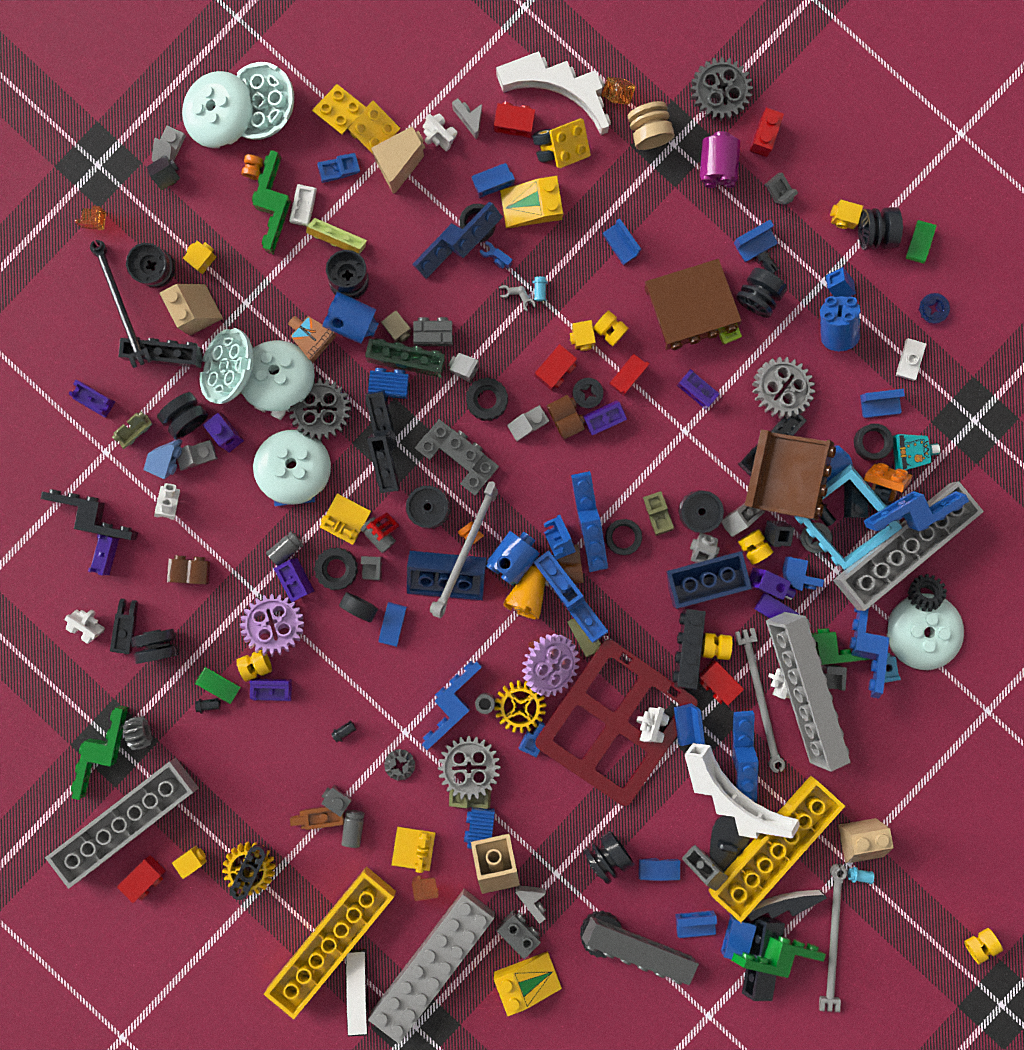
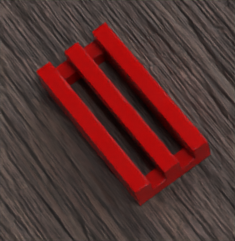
M386 512L370 522L366 527L368 530L372 528L373 531L371 533L373 535L377 534V540L380 541L399 527V524ZM387 518L389 520L377 527V524ZM390 524L393 525V526H392L391 528H389L388 530H386V531H384V532L381 531V530H383L384 528H386L387 526H389Z

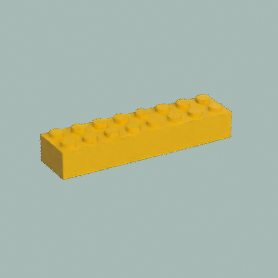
M810 776L777 812V814L799 820L800 826L794 837L786 838L760 833L758 838H754L726 869L724 873L728 876V879L716 891L709 888V893L741 923L841 812L845 805L815 778Z
M366 866L270 983L264 995L292 1019H295L391 902L396 890Z

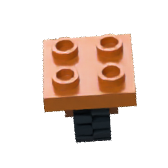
M878 463L874 464L866 472L864 480L873 483L872 490L886 506H889L891 501L895 500L897 492H903L909 485L913 475L908 474L906 470H894L886 464Z

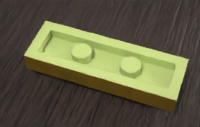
M316 218L307 226L306 230L307 234L317 239L326 241L344 250H352L358 254L362 252L367 243V240Z

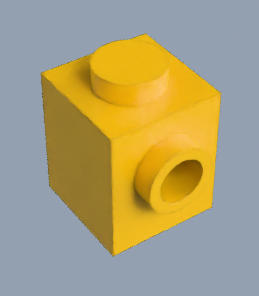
M840 200L832 207L830 216H832L831 223L836 224V227L841 229H854L859 223L863 206Z
M196 241L195 244L192 243L188 247L183 259L203 274L215 260L216 256L212 253L214 249L206 242L202 245L199 241Z
M592 320L572 323L573 333H570L571 345L575 344V349H580V351L592 349L591 346H594L596 343Z
M195 845L173 861L172 864L182 879L200 868L207 860L205 859L204 851Z

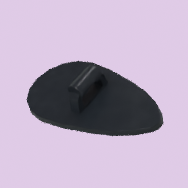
M722 815L715 821L712 827L710 858L723 872L743 852L750 837L739 836L735 817Z

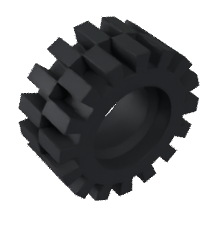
M925 574L924 577L923 575H919L918 578L916 577L907 592L909 594L908 600H912V606L917 604L916 609L922 607L924 612L927 608L929 612L933 609H938L947 595V589H943L945 584H940V578L935 580L934 575L929 578V574ZM927 588L931 590L934 597L927 598L923 596L920 589Z

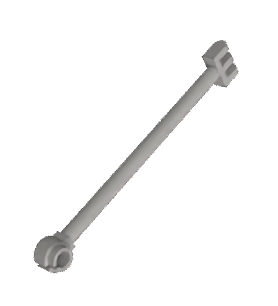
M492 481L486 486L484 491L485 498L444 591L438 601H434L430 607V613L435 617H443L448 604L447 601L491 501H495L498 494L496 485Z
M750 628L751 636H748L747 630H742L744 638H741L740 632L737 631L735 632L737 645L744 644L771 754L768 764L772 771L776 773L778 771L782 772L785 768V762L778 754L751 643L757 641L754 628ZM777 762L781 763L779 769L775 768V763Z
M834 864L830 869L834 881L827 993L826 996L819 997V1010L824 1011L825 1004H827L828 1012H832L833 1004L835 1012H840L841 1005L840 998L834 997L841 889L843 880L847 876V870L843 865ZM841 869L843 874L837 876V872Z

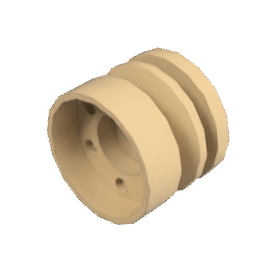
M650 102L633 109L628 114L630 128L635 131L633 139L636 149H653L670 142L674 138L675 134L672 123L667 121L669 113L667 112L665 102Z

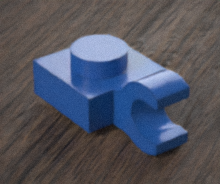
M486 241L485 245L490 250L488 252L480 250L481 256L485 258L493 257L494 263L498 267L509 269L513 264V259Z
M538 720L536 721L538 726L533 728L532 733L526 732L518 747L519 750L536 758L540 750L536 747L535 740L545 726L543 722Z

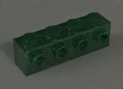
M369 338L365 355L368 363L442 378L446 361L445 354H442L440 351H426L417 346L407 347L398 342H394V344L388 343L386 340L375 338V340Z

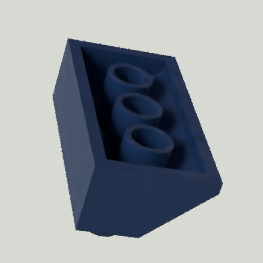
M410 551L407 563V594L441 597L459 555ZM467 556L450 594V598L483 601L486 557Z
M742 551L666 571L668 589L672 604L676 609L752 589Z

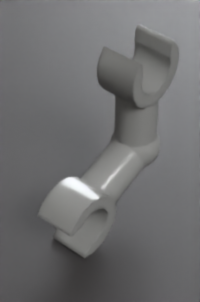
M502 285L499 287V289H506L508 291L506 295H500L501 298L505 299L509 295L519 294L526 312L527 308L525 305L528 302L532 303L535 308V302L529 298L524 286L509 288L506 285Z

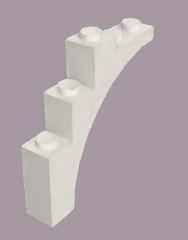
M539 51L496 67V75L503 92L519 88H540L560 93L573 100L586 111L595 123L600 135L608 133L611 122L608 114H604L602 109L604 104L600 96L604 83L602 77L597 75L596 70L576 77L574 68L569 66L568 61L548 68L545 57L541 58Z
M693 743L685 754L694 793L712 795L717 814L735 817L739 836L758 838L759 834L763 833L786 838L794 837L800 826L798 819L772 812L740 792L722 772L710 745Z

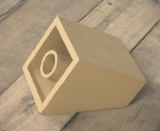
M413 127L371 148L375 161L392 193L398 191L424 157V140L420 132H415Z
M175 284L160 292L177 328L189 336L223 319L205 284Z
M876 818L838 825L846 864L881 858L893 849L890 828Z
M509 834L471 842L477 878L482 894L520 886Z

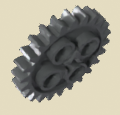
M721 57L718 63L713 58L712 64L706 61L705 68L703 66L699 67V72L694 74L695 79H692L691 85L693 86L690 89V92L694 93L691 96V100H697L694 107L700 106L699 113L706 111L705 117L711 114L713 121L716 116H719V120L722 121L724 116H726L727 120H730L731 114L736 118L738 111L741 113L744 111V106H748V100L752 97V94L749 92L753 89L752 86H748L752 79H746L749 72H742L744 66L738 68V61L731 64V58L724 62L723 57ZM729 75L732 80H726L724 76ZM711 80L714 85H708L705 81ZM733 93L737 96V98L733 99L729 96V94ZM716 98L719 103L715 104L710 99Z
M319 378L318 383L315 384L314 382L307 397L302 402L299 401L294 404V407L288 409L290 412H293L289 416L290 419H296L292 423L293 426H298V432L304 430L303 436L310 434L312 440L315 436L318 437L319 441L322 440L323 436L329 440V434L331 433L334 437H337L335 431L343 432L341 425L347 426L348 424L344 420L351 418L350 415L346 414L352 411L350 407H346L351 404L350 400H344L348 397L347 393H342L343 388H337L336 382L330 386L329 379L323 384L321 378ZM332 396L335 398L333 403H325L327 397ZM308 397H315L314 403H306ZM319 406H322V407H323V410H321V413H318V412H317V410L319 409ZM304 408L314 409V410L303 411ZM337 408V411L328 410ZM309 415L315 416V420L312 423L306 422V418ZM328 415L334 416V420L331 423H326L325 418Z

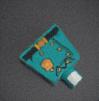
M906 434L893 436L892 448L895 470H908L931 463V455L940 454L939 444H929L928 436Z

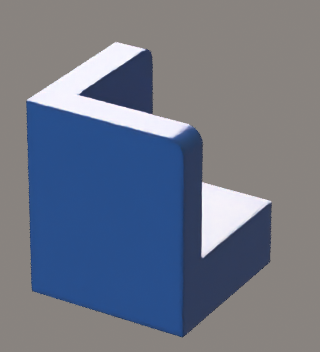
M844 267L826 275L827 289L834 297H850L856 294L854 280Z

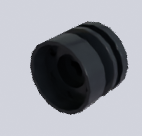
M886 207L881 210V213L877 208L872 210L869 208L863 209L858 223V238L861 248L863 250H869L870 248L875 250L880 245L883 249L899 247L903 234V218L898 207Z
M152 243L135 245L129 251L126 258V267L131 277L149 287L160 288L166 286L175 275L176 265L173 257L167 251Z
M341 250L330 256L326 263V274L331 291L334 295L339 292L355 300L359 299L365 294L369 286L364 259L360 254L352 250Z
M754 268L746 279L748 285L741 287V291L736 295V300L750 312L764 318H769L773 313L772 310L777 307L775 301H780L783 298L788 287L784 281L773 273L762 268Z
M612 831L607 832L600 838L604 847L600 848L597 844H592L595 853L588 847L584 849L589 865L606 884L612 882L608 874L609 872L615 879L618 878L615 870L617 866L623 872H626L635 865Z

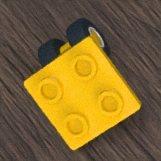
M581 118L554 129L537 131L532 136L534 144L541 147V150L536 152L538 160L540 162H547L555 159L557 168L565 167L591 155L584 119Z

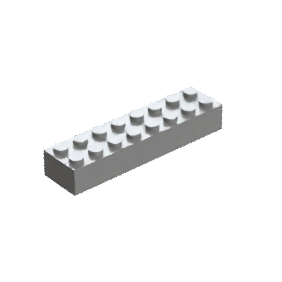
M959 481L949 483L927 503L930 507L957 491L966 494L969 500L961 509L952 511L943 520L932 523L928 529L923 531L911 529L908 527L906 520L901 523L902 529L849 566L833 580L857 610L865 611L984 512Z
M788 612L766 620L809 762L830 772L850 763L849 750L845 745L844 733L838 723V714L834 709L833 697L827 687V678L823 673L822 662L816 651V642L810 631L809 620L806 616Z
M174 758L46 856L45 859L69 889L199 789V787L180 762Z
M463 889L371 1010L368 1021L400 1044L493 921L494 911L466 889Z

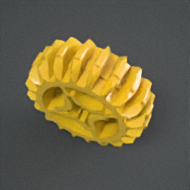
M517 680L516 687H514L513 682H510L511 689L503 686V690L506 693L504 694L499 691L498 695L502 699H495V702L500 705L495 706L494 710L501 711L496 714V717L503 716L500 724L507 722L506 729H509L512 725V732H516V728L520 727V733H523V727L525 726L528 731H531L530 724L536 728L538 725L535 720L542 722L543 719L539 714L545 715L546 713L540 709L546 707V703H540V701L545 699L544 695L538 697V694L532 691L531 687H527L528 681H525L524 686H521L520 680ZM523 691L530 695L520 699L513 693ZM507 697H509L513 703V708L506 714L504 703ZM535 699L536 711L531 716L527 707ZM516 702H519V704L525 703V712L521 709L515 710L517 707ZM520 714L527 720L518 722L511 718Z
M246 842L245 846L240 843L237 848L233 847L231 853L226 855L228 860L223 862L226 868L222 870V873L228 874L224 877L225 881H231L228 887L233 885L242 864L235 866L236 859L241 855L246 857L251 848L249 842ZM259 850L252 852L257 858L261 856ZM267 850L266 858L260 868V871H263V877L253 883L248 894L249 896L253 894V891L258 894L261 889L265 890L267 884L272 882L270 877L275 875L272 869L276 865L270 863L274 860V857L268 858L270 850ZM246 867L244 868L245 876L252 877L254 875L253 869L249 872ZM243 881L242 884L237 888V889H241V893L244 892V891H243V887H244V885H245V883H246V882H244V881Z

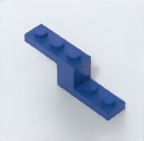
M588 471L571 475L589 572L608 569L601 519L596 507L591 473Z
M912 491L865 519L864 523L866 528L873 531H881L889 523L900 520L904 516L909 528L923 531L928 529L932 523L943 520L952 511L961 509L969 500L966 494L955 491L929 507L924 494Z
M550 551L534 561L535 566L557 593L560 601L590 641L595 643L606 635L608 630L586 603L582 593Z
M854 607V612L857 613L856 619H853L852 630L855 632L854 637H851L849 648L852 649V656L873 659L871 672L874 673L873 679L869 681L868 689L871 691V697L879 699L884 690L890 637L866 633L869 608L865 611H860Z
M471 660L463 668L465 672L462 675L456 674L449 681L451 685L447 689L442 687L435 694L437 698L434 702L449 718L444 717L437 724L438 728L434 732L430 730L423 737L425 741L422 743V746L426 750L470 711L469 706L455 692L482 668V664L478 660L475 662Z
M753 711L734 712L732 758L737 772L736 788L757 803L758 758L754 749L755 715Z

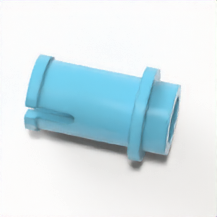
M535 277L533 284H535L534 301H546V284H548V281H546V277Z
M857 867L849 868L848 880H851L853 883L859 881L873 884L874 873L873 871L858 870Z

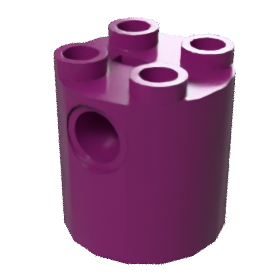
M715 132L712 136L702 140L700 181L705 183L707 188H715L716 185L733 188L738 180L741 141L728 132Z

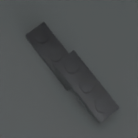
M385 390L366 393L365 400L373 433L367 438L379 491L380 493L399 491L400 485L392 451L397 446V440Z
M49 489V492L41 493L40 499L78 506L74 525L76 530L128 540L137 539L138 533L131 532L132 528L120 526V529L113 528V524L101 522L105 503L99 502V498L87 496V500L80 499L79 494L68 493V496L61 495L62 491Z

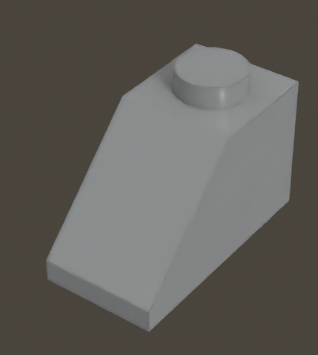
M458 353L457 357H452L448 366L451 367L450 373L471 383L479 368V361Z
M744 503L728 514L721 523L732 537L749 527L764 513V510L747 507Z

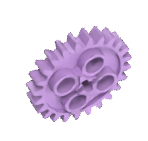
M273 594L270 595V599L263 595V601L256 598V605L249 603L250 610L244 609V613L247 616H241V620L244 622L240 624V628L244 629L241 631V635L246 636L244 642H250V649L256 646V653L262 650L263 656L266 655L267 651H270L271 657H273L274 651H277L279 655H281L282 649L289 652L288 646L295 647L294 640L300 641V637L297 634H303V630L300 628L304 626V622L300 621L303 619V615L298 614L300 608L293 609L295 602L288 604V597L282 601L281 595L277 599H274ZM267 610H270L273 624L275 625V631L278 637L277 641H275L273 637L272 629L269 624V619L266 612ZM276 611L284 612L280 617L274 615ZM258 616L265 617L262 622H257L255 619ZM282 628L289 629L287 634L279 633ZM264 633L270 635L267 640H262L260 636Z
M553 633L551 636L547 634L546 639L540 637V643L534 641V649L528 648L531 653L525 654L528 661L522 664L526 665L527 668L523 669L522 672L527 674L523 679L528 681L526 685L531 687L532 691L541 696L549 697L550 694L556 696V691L562 693V687L568 689V681L573 683L571 677L577 676L574 669L579 668L575 663L580 659L575 657L579 652L574 650L576 645L572 644L571 640L562 635Z

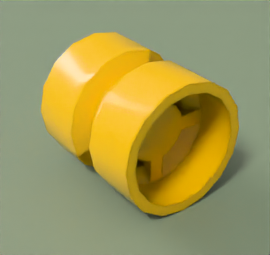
M609 310L593 327V330L600 336H605V340L612 347L629 329L622 321L617 322V317Z
M760 529L753 531L738 541L742 550L748 552L746 556L752 565L764 560L773 553L770 545L764 543L765 537Z
M704 632L701 657L713 658L716 656L717 659L729 660L732 653V636L720 634L717 637L714 633Z
M262 650L258 653L253 652L251 657L246 655L237 659L238 670L245 682L257 678V674L262 676L272 672L270 659L267 653L263 656Z
M989 928L979 932L978 937L972 936L964 941L967 950L978 964L988 960L989 955L995 956L1003 951L1000 942Z

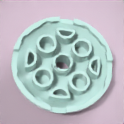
M267 62L249 64L237 72V77L246 84L251 93L249 95L253 105L250 123L242 137L253 140L265 139L279 132L289 120L294 106L293 86L288 76L277 66Z
M224 71L208 73L193 83L185 96L182 109L185 128L193 140L208 148H220V146L234 143L243 135L250 123L253 111L249 95L251 93L246 84L236 75Z
M234 328L221 331L214 337L206 349L202 360L205 362L204 370L200 372V386L207 400L216 404L231 401L241 393L250 378L253 368V348L248 336L239 329Z
M281 340L261 343L253 348L252 372L241 393L250 404L265 411L290 409V406L299 401L302 402L310 393L315 378L313 363L299 346Z
M285 430L270 436L262 443L254 458L253 471L258 486L266 496L282 504L294 505L311 500V498L324 489L330 477L331 461L327 449L318 438L315 437L312 440L310 434L303 436L304 431ZM292 461L297 463L293 469L286 467Z
M922 593V595L925 596V597H927V598H933V597H934V594H923V593ZM907 597L893 609L888 619L887 637H890L889 646L892 652L901 662L915 669L933 670L946 665L958 654L963 643L964 625L959 612L946 599H944L938 609H933L929 612L927 608L924 612L922 607L916 609L917 604L912 606V600H908ZM927 627L930 628L929 637L924 635V630Z

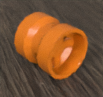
M247 154L244 158L245 167L242 168L241 175L249 179L258 180L261 174L260 168L263 166L264 160L258 156Z
M473 521L458 531V534L464 537L465 540L474 523ZM478 531L473 544L484 537L481 531Z

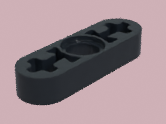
M256 844L248 851L230 890L231 896L234 899L242 900L249 894L267 855L266 848L263 845ZM259 850L261 856L256 859L255 863L251 862L255 856L252 852ZM245 867L253 869L254 875L252 877L244 875ZM243 881L246 882L243 887L244 892L238 894L237 888L242 884Z

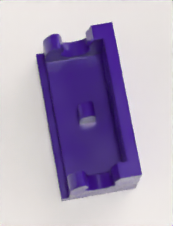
M691 369L676 385L705 410L709 408L720 394Z
M75 380L73 385L76 388L73 392H69V395L73 397L72 399L106 418L115 401L87 384Z
M614 401L583 415L591 435H595L627 420L619 401Z
M98 534L97 546L88 572H95L102 576L110 575L119 538Z
M298 558L290 559L274 568L291 603L314 592Z
M292 679L250 680V699L291 701Z

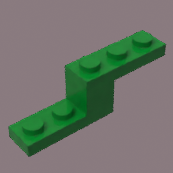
M270 150L269 156L265 157V169L263 174L259 175V187L252 196V202L257 210L273 215V217L269 218V230L267 235L263 236L262 245L267 253L274 255L291 200L288 195L271 190L282 158L278 152Z
M829 628L818 629V632L811 633L816 642L815 647L821 659V665L870 660L868 658L852 656L851 649L839 650L840 653H838L836 632L830 631Z
M121 705L111 712L110 721H112V724L106 734L108 742L90 738L81 744L79 754H81L80 761L75 767V773H77L76 780L73 781L71 786V792H73L72 799L80 800L86 796L93 763L105 766H112L117 763L124 730L123 726L129 707Z
M779 936V938L770 937L764 957L758 955L757 958H754V955L747 952L742 954L734 953L731 961L746 969L788 978L795 955L824 962L826 954L819 951V947L814 944L807 943L806 946L805 943L794 939L793 942H790V939Z

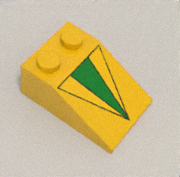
M557 176L539 178L500 190L506 228L562 220L563 210Z
M548 951L494 972V982L507 1016L524 1011L562 989Z

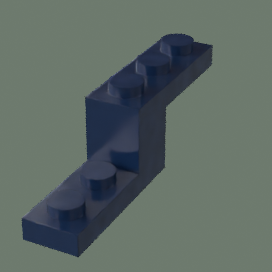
M488 202L463 229L451 223L412 265L427 279L452 252L464 258L503 216L493 203Z

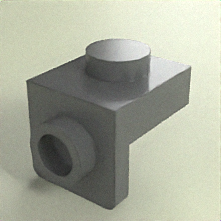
M780 172L764 184L774 202L786 205L792 202L794 196L798 194L797 189H792L784 174Z
M334 785L331 789L328 787L321 796L324 798L321 804L341 817L352 799L336 789L337 786Z

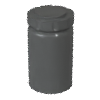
M373 517L360 530L365 532L364 534L383 554L396 540L389 534L378 541V535L371 533L373 529L370 528L368 530L366 527L376 519Z
M290 531L289 535L284 536L266 552L277 566L281 565L298 551L299 547L304 546L302 540L293 531Z
M490 693L480 694L475 702L477 711L482 714L490 713L495 706V698Z
M347 810L341 845L358 848L361 844L365 813L358 810Z

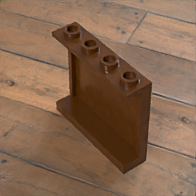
M719 259L645 281L644 289L653 305L666 342V350H678L688 343L693 345L699 343L704 338H716L720 333L735 332L741 324V318Z
M761 429L745 506L818 520L819 516H822L824 509L822 505L823 497L827 495L828 491L826 481L832 472L830 463L831 458H834L836 454L835 443L831 440L823 441L772 433L769 430Z

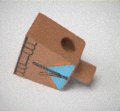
M294 316L288 323L295 330L291 338L313 363L337 336L333 331L322 327L321 323L309 316L303 322Z

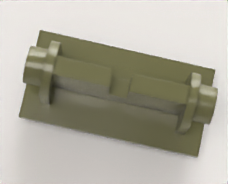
M142 411L136 412L127 420V423L130 425L129 428L123 424L113 432L112 438L116 442L119 441L123 449L133 444L135 439L142 433H145L152 425L148 415H145Z

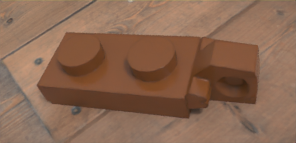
M325 806L299 811L300 815L291 816L290 825H301V829L306 830L344 825V812L340 817Z

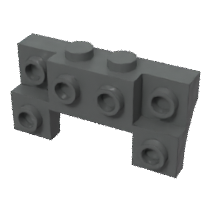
M438 419L415 449L429 460L433 458L439 449L469 472L460 484L476 496L499 466L482 453L483 448L475 442L471 444L467 441L468 436L459 430L457 433Z

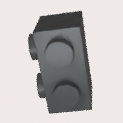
M512 910L497 925V932L525 959L541 943L540 932L536 927H530L526 923L527 919L522 913H516Z

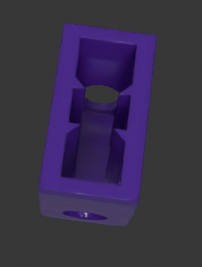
M222 412L217 413L203 424L216 443L229 453L244 442L243 438Z
M753 567L749 576L752 588L778 599H793L796 590L790 587V581L767 570Z

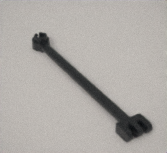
M96 240V243L99 245L96 248L97 246L93 241L90 245V250L99 259L134 352L128 355L133 368H136L137 363L135 360L137 359L140 365H144L143 357H146L148 363L152 362L148 349L144 348L141 350L106 258L107 247L102 241Z

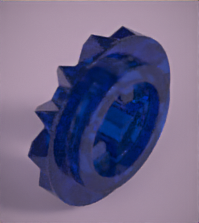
M928 294L919 302L918 311H920L921 318L926 320L927 323H940L949 315V302L941 294ZM936 303V309L939 312L936 311L931 314L932 309L929 306H933Z

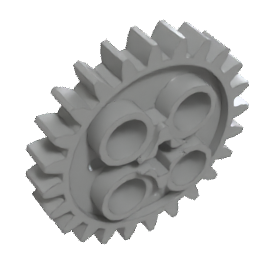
M778 357L776 362L774 359H771L769 364L765 362L757 370L759 374L754 376V379L757 381H754L752 386L757 388L752 392L758 394L755 401L761 400L759 407L765 406V413L771 410L772 417L776 413H778L779 419L784 414L786 419H789L791 415L796 417L799 413H803L805 408L810 406L809 402L813 400V397L810 395L815 390L810 388L814 383L809 382L812 375L806 376L808 369L802 370V363L796 366L795 359L791 363H789L788 357L783 362L781 357ZM778 372L782 373L784 378H781ZM792 375L793 379L784 388V391L779 395V397L775 401L774 397L782 389L783 384H785ZM793 384L798 385L799 390L796 389ZM768 386L772 387L774 392H770ZM783 398H786L789 404H786L783 401Z
M468 736L467 742H464L462 737H460L459 744L453 740L454 747L451 748L447 745L446 747L449 752H442L445 759H439V762L443 764V766L438 767V770L443 771L439 778H445L442 785L448 784L447 792L453 789L454 797L460 793L461 799L464 798V795L468 796V800H471L472 795H475L476 799H478V793L481 792L484 796L486 795V788L492 791L490 783L497 784L493 778L500 776V774L495 772V770L500 769V766L495 765L499 758H493L496 751L490 752L491 744L485 747V740L478 743V737H476L472 742L470 736ZM458 753L465 756V760L461 764L454 761V756ZM476 753L483 754L484 761L482 763L474 762L473 756ZM467 763H471L472 767L486 766V769H473L471 773H467V770H452V767H466ZM478 772L482 773L485 777L482 783H476L473 779V776ZM457 773L464 774L465 781L459 784L454 781V776Z

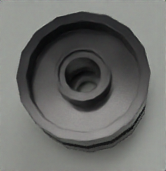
M191 392L184 393L170 401L157 415L162 425L169 426L168 432L175 440L187 436L201 426L208 418V412L203 406H197L198 400Z
M421 486L410 493L406 501V512L409 519L415 525L426 529H435L442 526L448 520L451 513V503L448 496L442 490L433 486ZM427 503L431 505V509L429 511L425 510V506Z
M697 490L683 497L679 504L678 513L685 527L694 532L706 533L719 526L723 520L724 509L718 496L708 491ZM700 508H704V515H699L698 510Z
M174 628L163 631L159 629L144 632L143 635L130 637L132 647L139 648L145 646L143 651L134 654L135 664L179 655L177 645L164 644V642L173 641L176 638Z

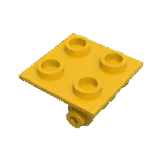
M336 84L312 111L340 134H343L366 107Z
M372 100L349 126L348 130L351 132L352 137L357 138L373 154L371 148L393 137L400 130V127Z
M337 493L328 512L321 519L320 528L353 545L371 511Z
M397 827L392 865L416 869L418 873H423L424 870L430 871L435 832Z

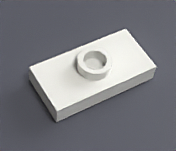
M297 184L289 220L290 223L303 226L310 224L317 192L316 188Z
M909 338L906 339L896 376L912 381L916 380L926 343Z

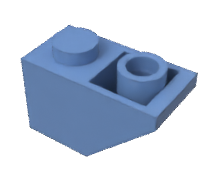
M177 439L149 452L143 470L162 479L173 475L177 469L176 460L182 453L181 444L183 440Z

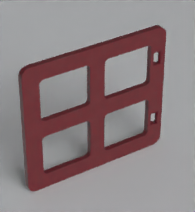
M606 639L601 643L535 740V745L543 753L621 806H628L677 736L675 714L662 731L664 733L662 743L640 741L642 731L628 722L629 717L650 687L657 688L676 701L679 706L692 703L697 707L698 702L694 696L681 687H674V682L615 641ZM622 653L631 658L628 664L619 659ZM609 658H614L638 676V679L615 711H611L586 693ZM670 686L680 692L676 697L667 692ZM577 705L605 723V727L582 759L577 758L553 741L555 735ZM618 734H622L647 753L624 787L618 786L595 769Z

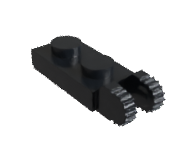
M121 598L119 600L117 613L115 614L110 652L131 654L132 644L130 637H134L138 601L133 600L131 602L129 615L124 614L126 599Z

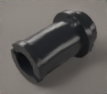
M765 250L756 257L758 259L757 262H760L765 270L774 273L779 267L769 254L771 253H767Z
M822 502L824 509L822 516L819 517L825 523V526L828 527L837 519L828 510L827 504Z
M219 697L206 700L200 698L198 701H195V710L200 712V714H203L204 711L221 709Z
M349 720V722L338 729L334 728L331 735L337 743L339 741L343 742L345 737L357 731L354 723Z

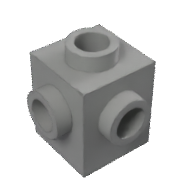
M700 533L697 539H693L690 550H693L691 561L698 563L716 558L720 549L717 547L718 539Z

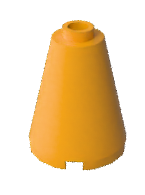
M535 564L530 566L503 603V606L511 611L514 608L518 615L534 620L536 618L539 619L541 614L546 581Z

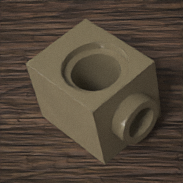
M394 311L381 321L396 343L399 341L404 342L410 337L412 331L397 311Z

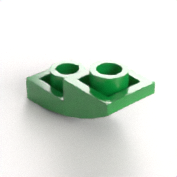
M920 220L917 221L905 259L925 263L937 225Z
M204 667L195 682L196 685L231 704L241 688L207 667Z

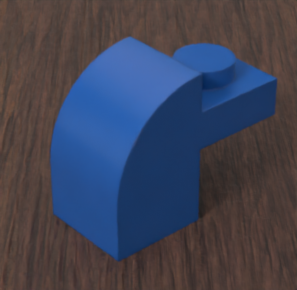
M785 557L782 573L783 578L791 582V588L802 591L805 584L804 588L816 590L817 587H823L824 580L805 576L807 560Z

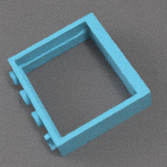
M851 464L826 483L828 491L825 497L850 479L878 512L887 507ZM794 516L800 524L804 523L807 526L806 530L812 538L816 537L820 541L819 546L824 552L828 551L832 555L831 559L835 565H841L844 570L902 529L899 520L893 521L885 529L843 558L810 519Z

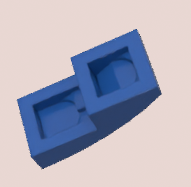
M355 153L340 155L336 159L317 163L322 183L342 179L360 172Z
M388 602L378 642L397 647L407 609L406 606Z
M639 859V879L654 881L680 880V860Z

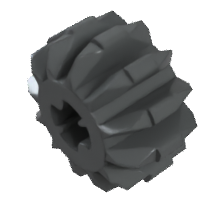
M143 716L130 718L125 721L123 726L125 741H127V746L132 750H140L151 745V726H149L147 719Z

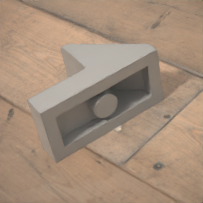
M457 98L452 102L453 111L474 138L477 139L480 132L482 104L471 112L465 102L461 103Z
M166 126L161 139L154 138L152 161L155 162L164 155L170 161L172 159L175 160L186 135L170 126Z
M539 405L526 414H521L507 426L515 440L519 441L549 423V420Z
M209 440L194 446L187 445L183 447L177 461L180 470L183 471L218 458L213 443Z
M517 886L516 894L540 924L546 919L544 913L546 909L540 901H536L546 894V889Z

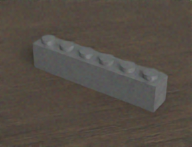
M592 916L582 936L589 950L594 952L597 950L602 951L609 958H614L615 956L627 965L633 963L643 971L648 972V970H651L661 978L669 977L679 985H682V983L690 985L699 965L691 955Z

